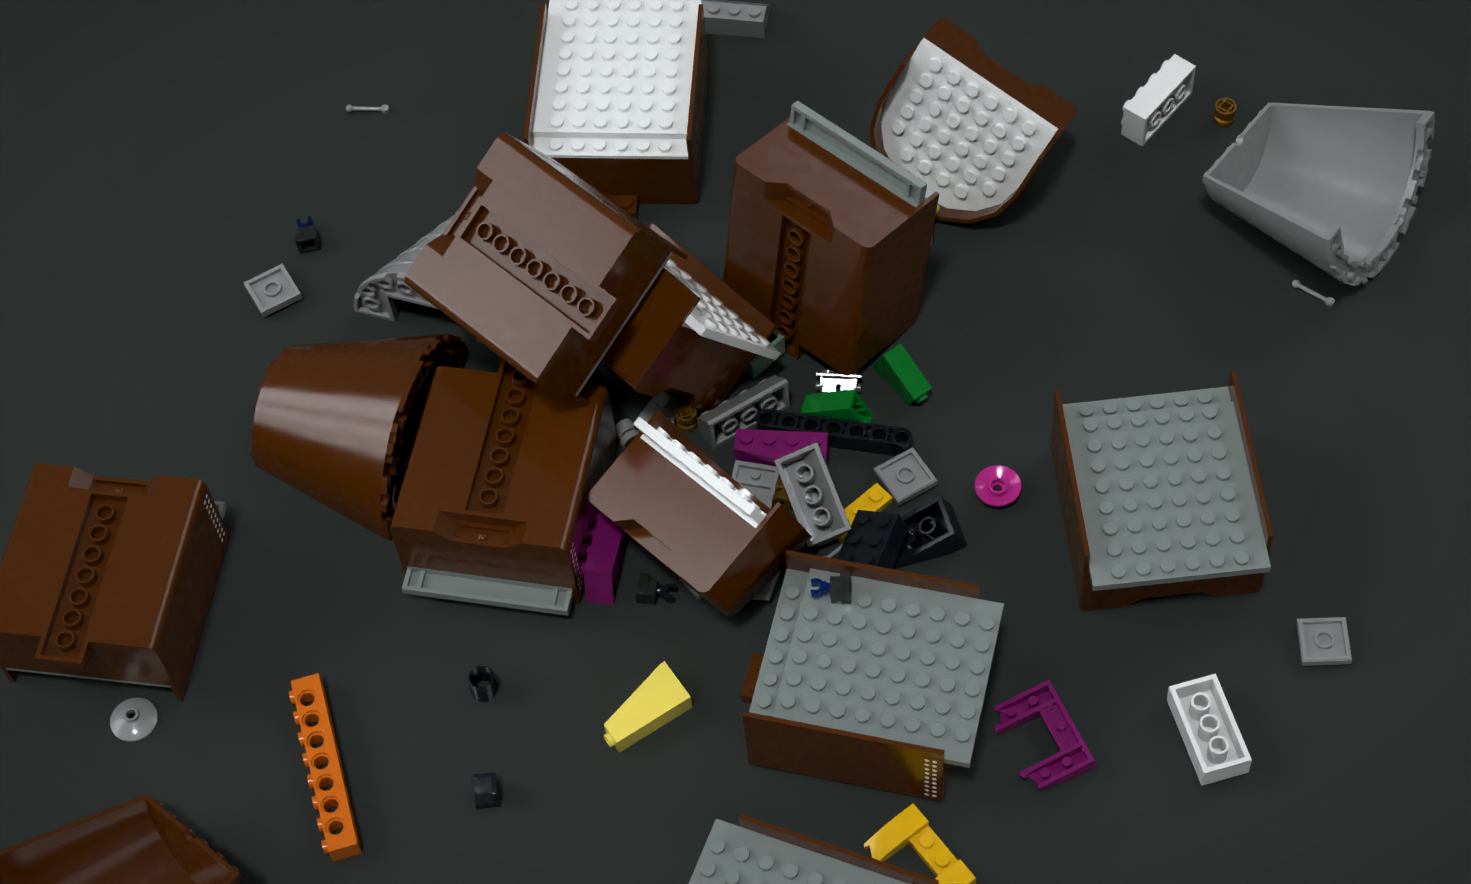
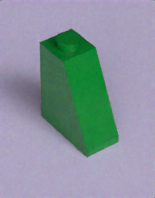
M901 343L885 353L872 365L874 370L908 405L914 401L919 404L929 397L927 392L932 389L931 385Z
M854 389L806 394L804 404L801 407V414L872 423L874 415Z

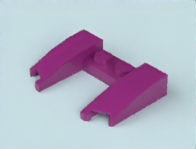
M1049 679L994 707L995 712L1000 713V724H994L997 734L1041 717L1058 746L1060 752L1019 772V776L1023 780L1029 777L1036 782L1038 790L1063 783L1096 768L1093 756Z

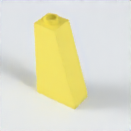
M665 661L647 677L604 724L606 732L603 735L604 739L610 747L614 746L619 753L693 708L691 696Z

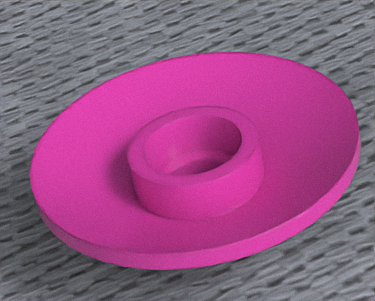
M990 466L983 469L977 475L974 486L978 498L987 505L994 507L1006 506L1013 503L1019 497L1021 480L1015 471L1006 466Z

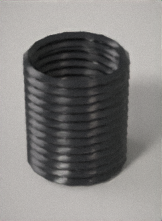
M478 666L470 671L468 682L472 697L479 702L492 700L497 693L493 671L486 666ZM480 681L490 682L485 687L475 686Z

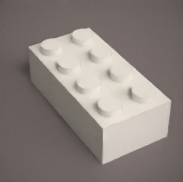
M1176 54L1169 60H1165L1160 70L1150 76L1147 84L1144 87L1141 86L1135 96L1125 102L1122 108L1124 112L1121 121V135L1143 146L1192 94L1196 66Z
M1216 673L1169 686L1166 700L1201 786L1249 773L1252 759Z

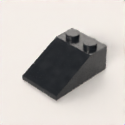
M942 496L934 498L901 517L909 531L894 567L899 568L944 556L967 544L953 506Z

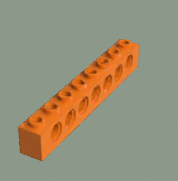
M319 673L292 680V690L288 692L292 705L296 704L297 711H293L296 725L301 727V732H298V738L301 747L305 746L306 753L302 754L305 767H309L311 774L307 775L310 789L314 788L315 790L312 802L315 811L319 810L320 817L316 818L320 833L324 832L325 839L321 840L324 854H329L333 862L362 854ZM314 701L311 705L305 706L306 703ZM318 722L317 725L309 727L312 723ZM323 743L322 746L314 748L316 744ZM328 764L326 768L319 769L321 765ZM326 786H333L330 790L323 791ZM332 807H338L336 811L328 812ZM343 829L339 834H333L335 830Z

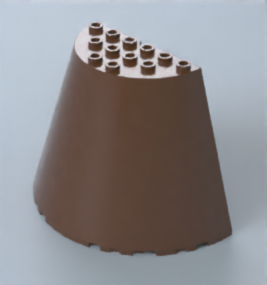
M437 334L302 344L285 348L277 356L273 364L270 363L268 365L264 382H261L258 387L259 397L254 413L252 447L250 451L255 466L383 539L391 541L390 526L396 508V502L394 501L396 485L391 484L390 481L391 475H397L399 456L394 455L395 445H401L403 430L407 424L416 396L428 375L429 369L436 365V361L433 360L440 361L447 358L452 367L464 369L470 355L465 342L455 335Z
M147 794L0 851V884H240V879L242 878L241 872L236 866L229 865L222 854L219 852L215 853L204 839L195 838V834L189 826L181 824L174 813L167 812L158 800L154 801Z

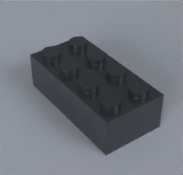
M858 510L851 525L852 530L848 532L837 559L893 569L909 529L899 514Z

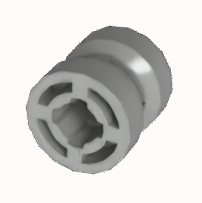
M628 418L619 421L615 425L617 439H620V444L625 450L637 436L639 430H635L634 423Z

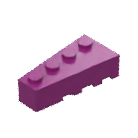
M736 429L734 443L735 460L776 466L774 460L818 442L827 465L829 450L828 433Z
M598 511L597 525L592 529V542L587 545L586 561L581 563L580 574L584 576L586 601L614 605V587H618L619 566L623 565L624 547H627L629 536L602 512Z

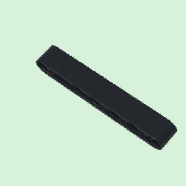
M772 409L760 410L756 415L757 430L828 433V444L832 448L897 456L912 448V433L904 427Z

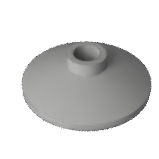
M127 699L120 703L112 712L110 718L111 730L118 739L125 742L143 740L154 731L157 725V709L147 699Z

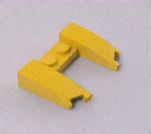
M914 803L895 816L864 843V849L870 848L872 858L883 862L910 844L934 873L935 879L939 880V884H976V877L961 859L957 860L930 828L929 821Z

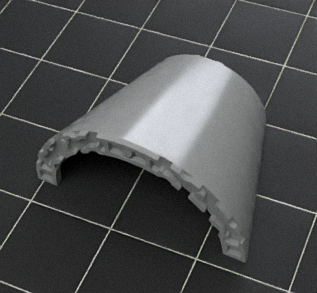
M1268 102L1258 112V115L1252 122H1249L1244 131L1237 136L1235 143L1233 142L1228 146L1221 157L1215 161L1214 165L1204 173L1203 184H1205L1207 193L1213 201L1340 282L1357 286L1360 283L1364 284L1368 282L1367 277L1374 278L1392 258L1400 245L1399 242H1396L1399 234H1406L1409 222L1414 216L1416 207L1412 206V204H1416L1418 201V196L1416 195L1418 186L1424 187L1428 172V162L1431 158L1432 149L1427 148L1428 138H1434L1435 112Z

